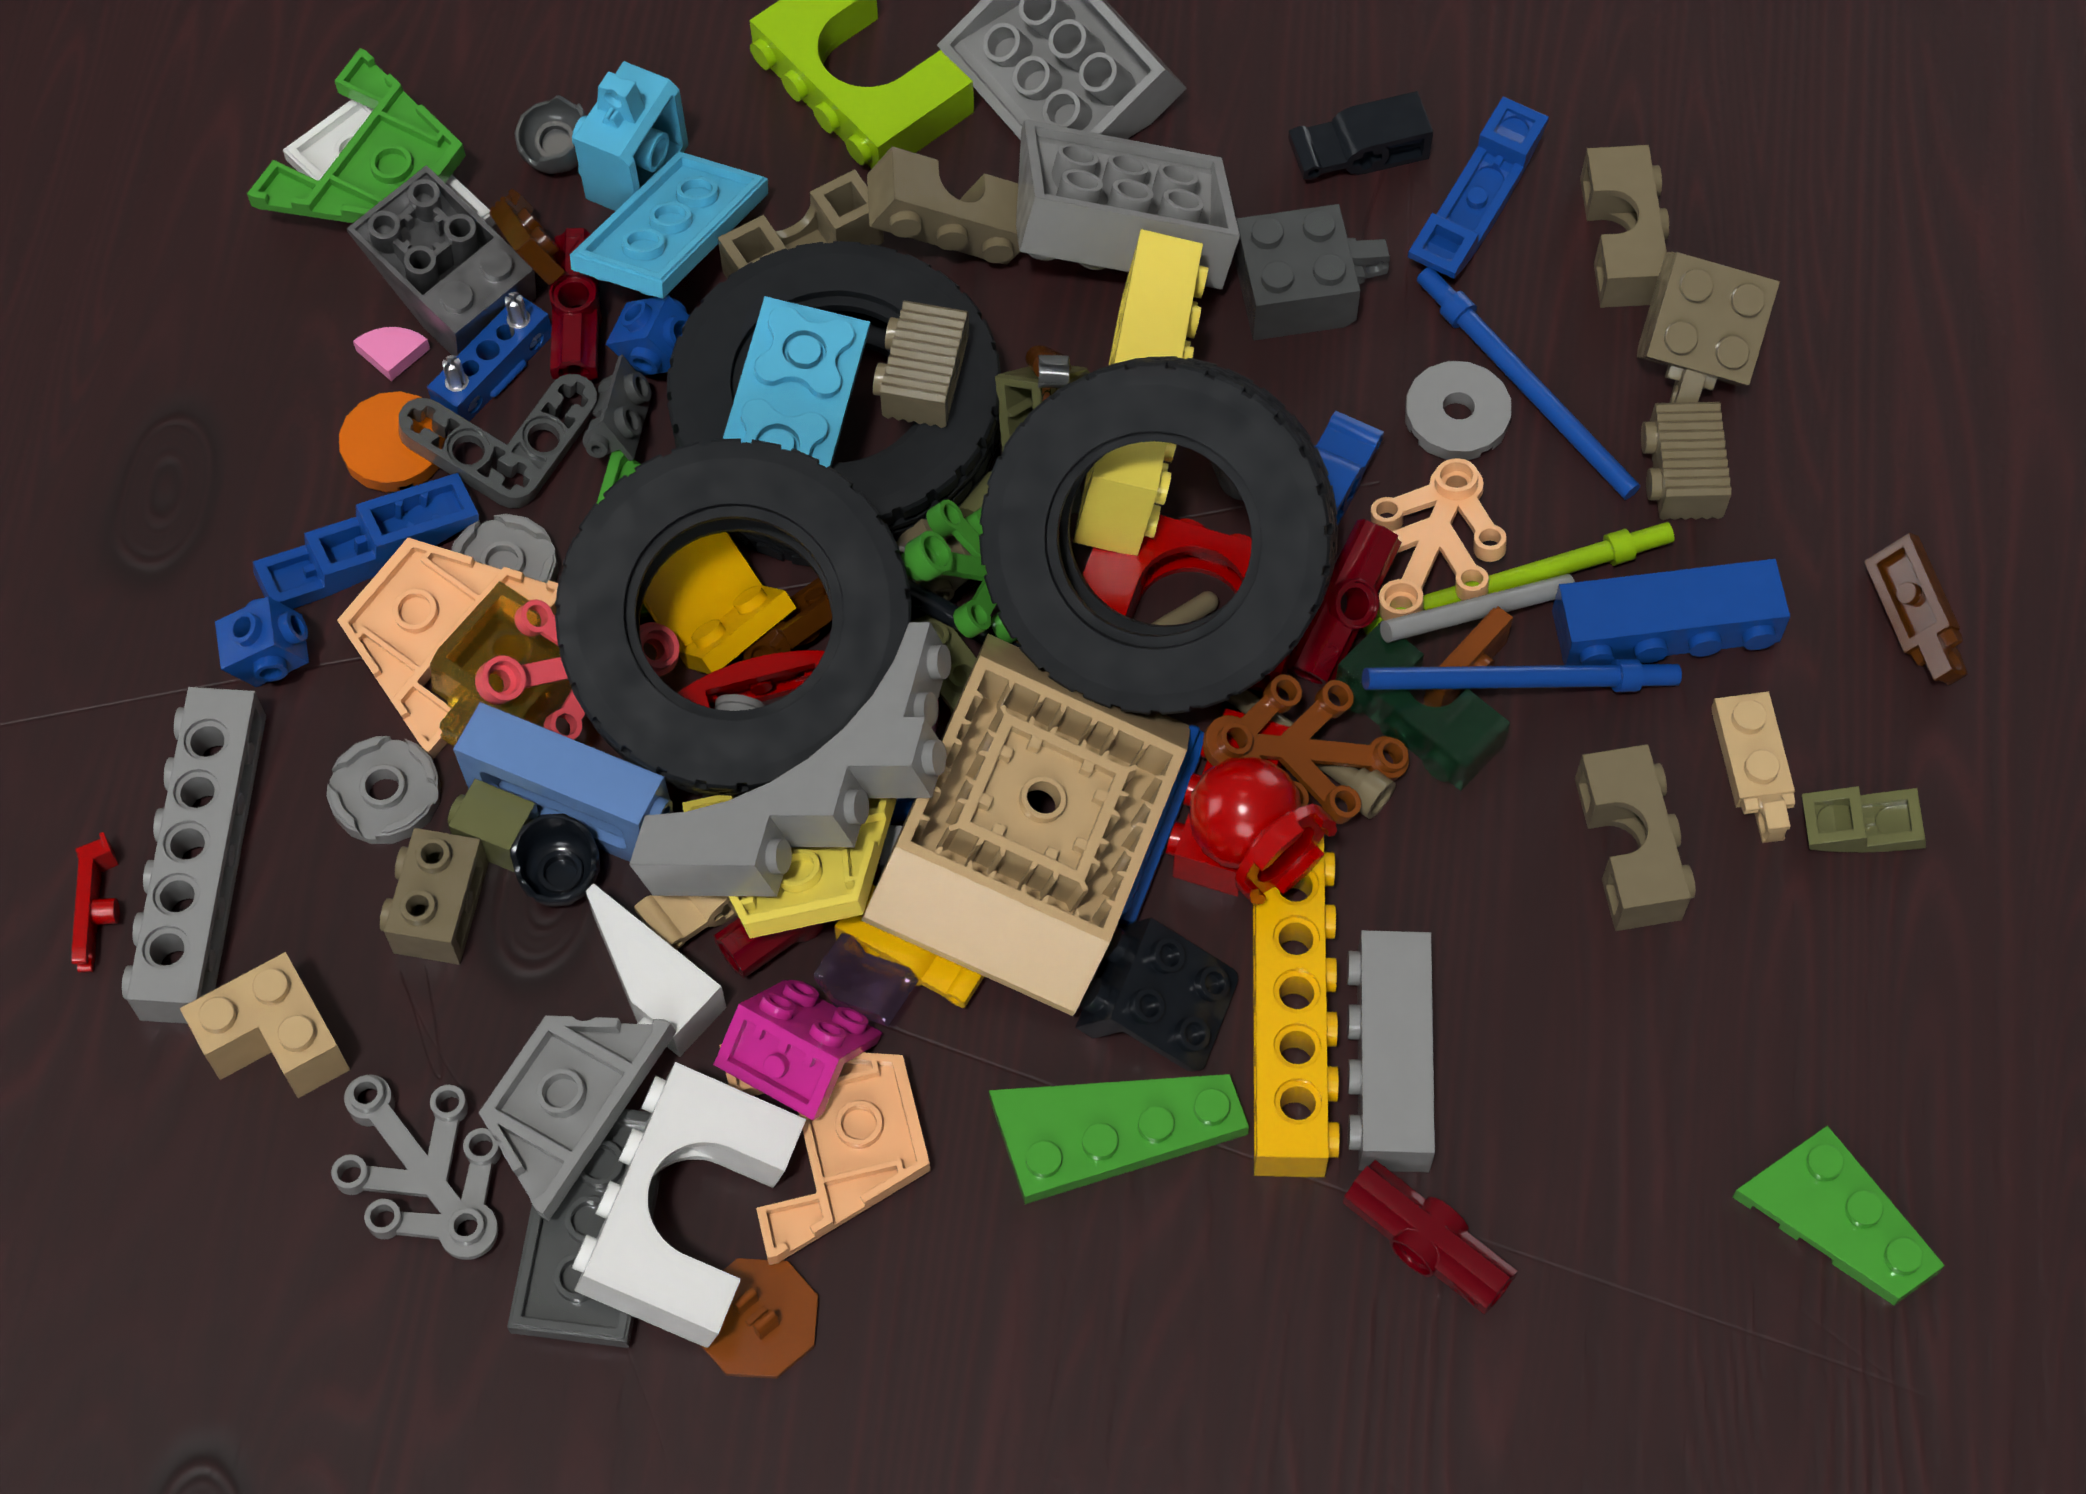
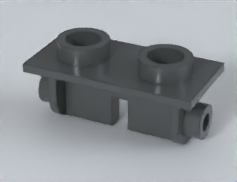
M624 355L618 356L613 375L604 378L599 383L597 402L593 411V415L596 418L590 421L588 430H586L583 436V445L587 453L595 458H602L620 449L629 461L634 459L653 394L645 376L635 371Z

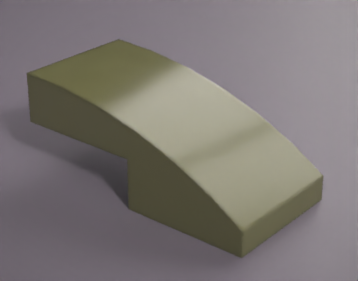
M1859 786L1802 794L1810 850L1865 853L1926 848L1917 788L1860 795Z

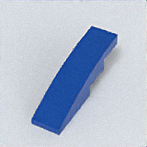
M451 474L356 504V517L304 533L305 545L253 561V573L264 597L269 596L283 605L294 609L374 577L407 538L436 546L477 522L479 514L459 474Z

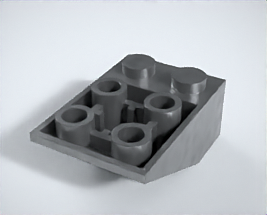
M427 165L347 228L349 235L422 327L451 355L457 356L506 307L504 299L506 296L509 297V293L518 292L530 302L536 299L535 271Z

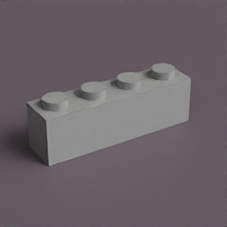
M1361 930L1358 950L1348 951L1347 985L1357 986V1005L1348 1004L1347 1039L1358 1040V1059H1348L1347 1093L1358 1095V1115L1349 1114L1348 1150H1358V1170L1361 1171L1376 1160L1389 1171L1429 1173L1435 1154L1431 932Z

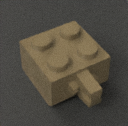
M1679 252L1664 256L1638 345L1637 358L1668 366L1665 378L1675 380L1669 403L1698 402L1702 389L1713 391L1716 380L1736 386L1750 385L1780 281Z

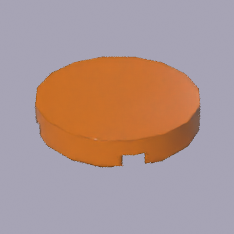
M401 391L379 393L360 402L346 416L339 432V452L350 475L365 487L386 493L400 491L399 487L408 486L412 483L413 486L426 482L439 469L438 466L406 447L399 437V413L402 407L408 401L422 397ZM426 417L422 422L412 419L414 432L420 433L424 428L433 431L431 418ZM440 435L438 448L443 449L446 438Z

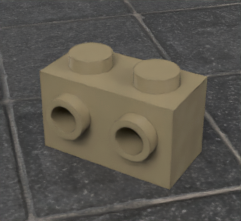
M419 828L413 829L409 846H402L397 855L395 878L398 880L394 897L386 898L380 915V930L385 933L394 954L460 965L489 863L480 839Z

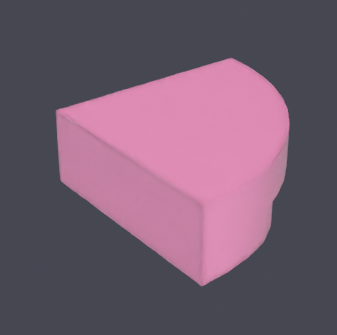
M401 327L375 329L353 340L356 351L390 381H393L430 350L427 338L418 332Z

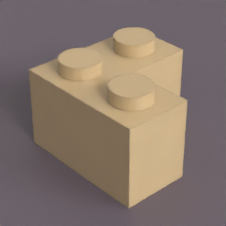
M286 952L180 1008L202 1052L220 1080L270 1053H273L297 1098L350 1071L340 1049Z

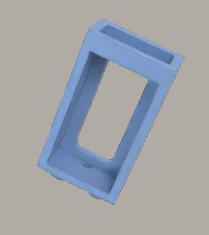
M479 702L453 748L468 789L474 779H478L536 803L539 815L566 814L589 829L598 849L629 862L645 815L673 813V802L670 800L664 776L482 702Z

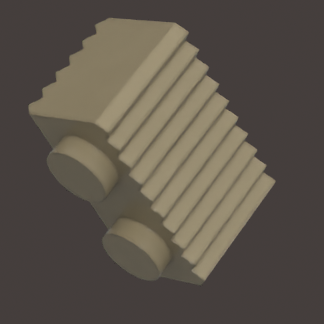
M904 300L902 310L900 311V318L890 317L885 336V349L890 350L888 363L879 362L877 364L873 380V395L880 396L882 415L887 419L894 417L898 421L902 419L907 422L915 421L918 424L926 423L929 426L936 424L940 428L947 426L969 339L968 311Z
M1720 402L1655 403L1650 421H1643L1642 452L1643 454H1652L1653 468H1648L1646 475L1648 500H1657L1659 518L1663 521L1669 518L1673 520L1679 518L1687 520L1691 517L1695 520L1701 517L1706 520L1712 517L1720 519L1725 515L1732 487L1730 486Z

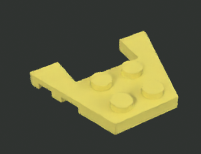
M714 795L682 802L683 811L687 812L733 799L734 796ZM868 798V818L864 824H861L855 847H791V865L788 872L783 875L777 897L728 896L749 938L863 915L897 798Z

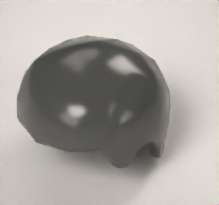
M557 95L550 101L534 104L521 114L514 135L517 150L528 165L547 174L568 172L578 165L575 146L572 143V134L578 120L582 116H587L581 104L578 103L576 105L563 96Z

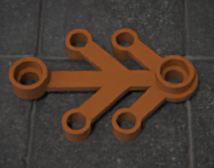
M1285 674L1275 677L1265 687L1263 697L1242 718L1232 715L1221 716L1206 728L1203 737V751L1206 759L1212 766L1219 764L1227 758L1238 757L1279 760L1299 781L1293 782L1300 791L1301 807L1308 805L1309 792L1336 821V824L1348 822L1360 811V797L1349 786L1340 785L1336 787L1315 764L1366 768L1370 772L1377 769L1392 781L1402 776L1409 765V754L1406 746L1400 740L1389 736L1378 737L1369 745L1310 739L1330 718L1340 717L1352 706L1354 700L1353 692L1346 683L1340 680H1332L1326 683L1316 693L1315 702L1281 736L1258 733L1277 712H1288L1302 697V689L1299 682L1292 676ZM1276 687H1280L1287 692L1289 701L1283 700L1278 696ZM1328 692L1335 694L1339 698L1340 706L1334 705L1329 700ZM1227 735L1237 742L1239 749L1232 747L1228 743ZM1383 751L1390 755L1394 764L1385 759ZM1335 797L1341 798L1346 803L1347 812L1337 807Z

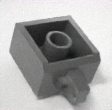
M1339 204L1236 218L1240 237L1234 252V260L1253 341L1347 327L1357 320L1360 299L1359 284L1364 283L1367 278L1388 273L1390 255L1386 240L1356 241V238H1347Z

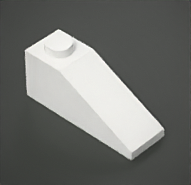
M593 883L586 890L589 904L637 1024H652L653 1019H664L670 1022L676 1033L666 1047L681 1057L727 1008L722 986Z

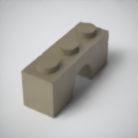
M1649 145L1587 148L1580 176L1586 220H1609L1620 224L1627 230L1623 233L1602 234L1600 236L1594 260L1600 308L1650 305L1664 256L1674 253L1673 251L1667 252L1665 239H1668L1669 236L1668 211L1666 208H1659L1658 196L1661 195L1662 191L1661 168L1659 165H1652Z
M893 146L867 174L869 227L890 232L898 237H908L933 244L944 250H954L983 258L990 263L1008 265L1019 253L1016 230L1018 183L984 173L959 200L952 196L943 186L939 176V161L937 159Z
M854 169L810 191L811 203L809 210L800 221L787 229L775 231L766 217L762 215L717 237L722 270L725 277L728 279L729 275L750 262L754 263L760 260V257L785 248L787 250L796 248L797 245L823 242L824 244L833 243V241L861 242V244L869 246L870 244L879 245L883 243V230L869 227L868 187L857 171Z
M1648 744L1582 755L1575 776V782L1588 829L1604 826L1619 827L1630 833L1639 847L1638 850L1632 853L1609 857L1602 877L1615 931L1681 921L1690 899L1695 897V880L1691 867L1688 864L1682 865L1677 849L1681 845V831L1676 815L1674 813H1667L1663 796H1666L1667 782L1662 765L1660 763H1653Z

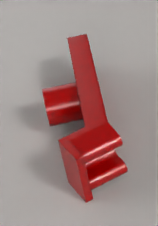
M104 832L99 833L100 839L75 848L79 861L72 938V964H77L78 972H93L97 925L117 924L120 918V907L117 898L99 899L101 872L119 865L113 847Z

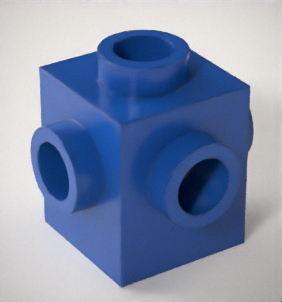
M666 295L663 299L653 297L626 302L605 345L617 356L624 355L635 371L642 373L644 376L668 372V369L671 368L670 358L676 340L679 336H682L681 329L690 315L681 302L669 295Z
M269 596L252 600L244 608L215 621L221 670L254 687L280 680L288 672L309 663L306 643L308 629L303 615Z

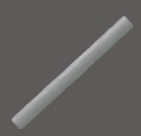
M1565 574L1384 620L1380 624V633L1383 640L1388 643L1484 618L1493 608L1496 609L1497 606L1505 612L1540 604L1555 600L1559 584L1574 583L1575 581L1570 574Z

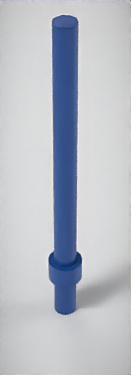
M1429 267L1425 268L1418 275L1416 281L1441 306L1439 313L1453 328L1461 327L1624 500L1631 498L1641 485L1476 313L1477 306L1463 291L1456 292L1436 270Z
M1614 659L1611 665L1364 668L1362 672V685L1365 690L1611 687L1614 692H1638L1642 686H1678L1682 679V671L1679 664H1641L1638 659Z

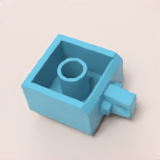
M623 61L616 73L607 72L598 86L596 104L588 116H582L578 120L572 134V143L575 146L579 165L578 172L582 179L587 200L616 211L678 151L684 152L689 144L680 89L670 79Z

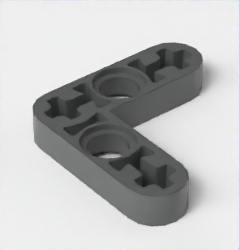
M578 374L560 376L551 384L508 444L498 440L437 401L429 398H416L408 401L399 413V437L402 443L410 450L449 474L458 473L462 482L499 505L507 508H521L528 505L536 497L592 420L594 407L597 402V391L593 383L584 376ZM575 393L582 396L581 406L578 404L572 405L566 413L563 423L557 417L562 411L564 397L571 398ZM426 417L432 419L433 431L427 428L421 430L420 433L413 431L412 419L418 422H422ZM449 429L452 430V432L447 436V431ZM547 430L557 437L559 443L551 451L540 452L530 446L528 438L535 431ZM439 435L446 438L443 449L438 448ZM472 442L482 449L484 455L477 463L463 464L454 457L452 452L458 444ZM493 458H498L497 471L491 468L489 477H485L484 475L489 471ZM516 473L523 475L524 487L517 484L511 490L504 487L505 477L503 475L509 478L514 477Z

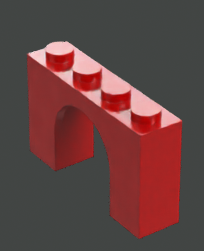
M1160 515L1154 538L1144 536L1138 556L1093 547L1082 576L1088 586L1104 603L1115 611L1133 619L1139 601L1146 590L1158 580L1175 573L1199 572L1213 576L1224 582L1236 594L1249 566L1252 538L1243 534L1228 535L1207 529L1201 523L1192 519L1182 518L1177 520ZM1291 653L1271 673L1267 674L1264 679L1249 689L1263 692L1265 687L1275 677L1283 674L1286 675L1289 668L1286 664ZM1276 687V692L1279 696L1281 688Z

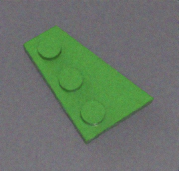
M1828 1125L1735 1191L1732 1197L1749 1209L1754 1206L1779 1223L1780 1226L1778 1228L1795 1240L1803 1239L1830 1257L1832 1265L1893 1306L1940 1273L1945 1266Z

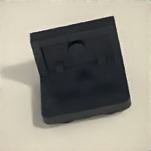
M1152 917L1115 929L1110 944L1103 956V961L1096 978L1090 982L1082 998L1080 1007L1083 1009L1075 1028L1093 1039L1123 1031L1190 1072L1201 1070L1206 1065L1237 986V972Z

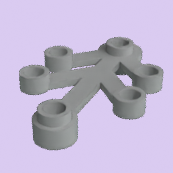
M363 1075L354 1079L348 1085L344 1095L345 1106L350 1116L356 1123L362 1126H374L407 1170L367 1166L364 1160L357 1155H344L336 1160L331 1170V1176L337 1188L347 1195H356L362 1191L428 1197L440 1213L401 1212L397 1204L392 1200L378 1199L367 1207L364 1215L365 1223L371 1234L378 1239L384 1240L393 1238L396 1235L439 1239L448 1254L462 1260H472L486 1254L495 1244L499 1231L497 1219L493 1211L486 1206L493 1165L500 1159L502 1150L486 1128L475 1129L466 1136L463 1150L470 1165L462 1198L460 1199L449 1185L448 1179L459 1123L468 1112V1102L463 1091L455 1085H443L432 1093L430 1107L435 1116L427 1156L393 1111L395 1108V1098L388 1083L376 1075ZM375 1089L377 1091V1096L372 1102L367 1104L358 1102V1096L364 1090ZM454 1097L459 1100L455 1110L451 1112L439 1110V1106L444 1099ZM489 1141L493 1146L488 1154L476 1156L472 1153L474 1146L478 1142ZM350 1167L361 1169L357 1180L350 1183L341 1181V1176L346 1169ZM383 1211L394 1213V1219L388 1226L377 1227L374 1225V1220L379 1213ZM474 1220L477 1222V1229L473 1234L469 1236L457 1234V1228L463 1221Z

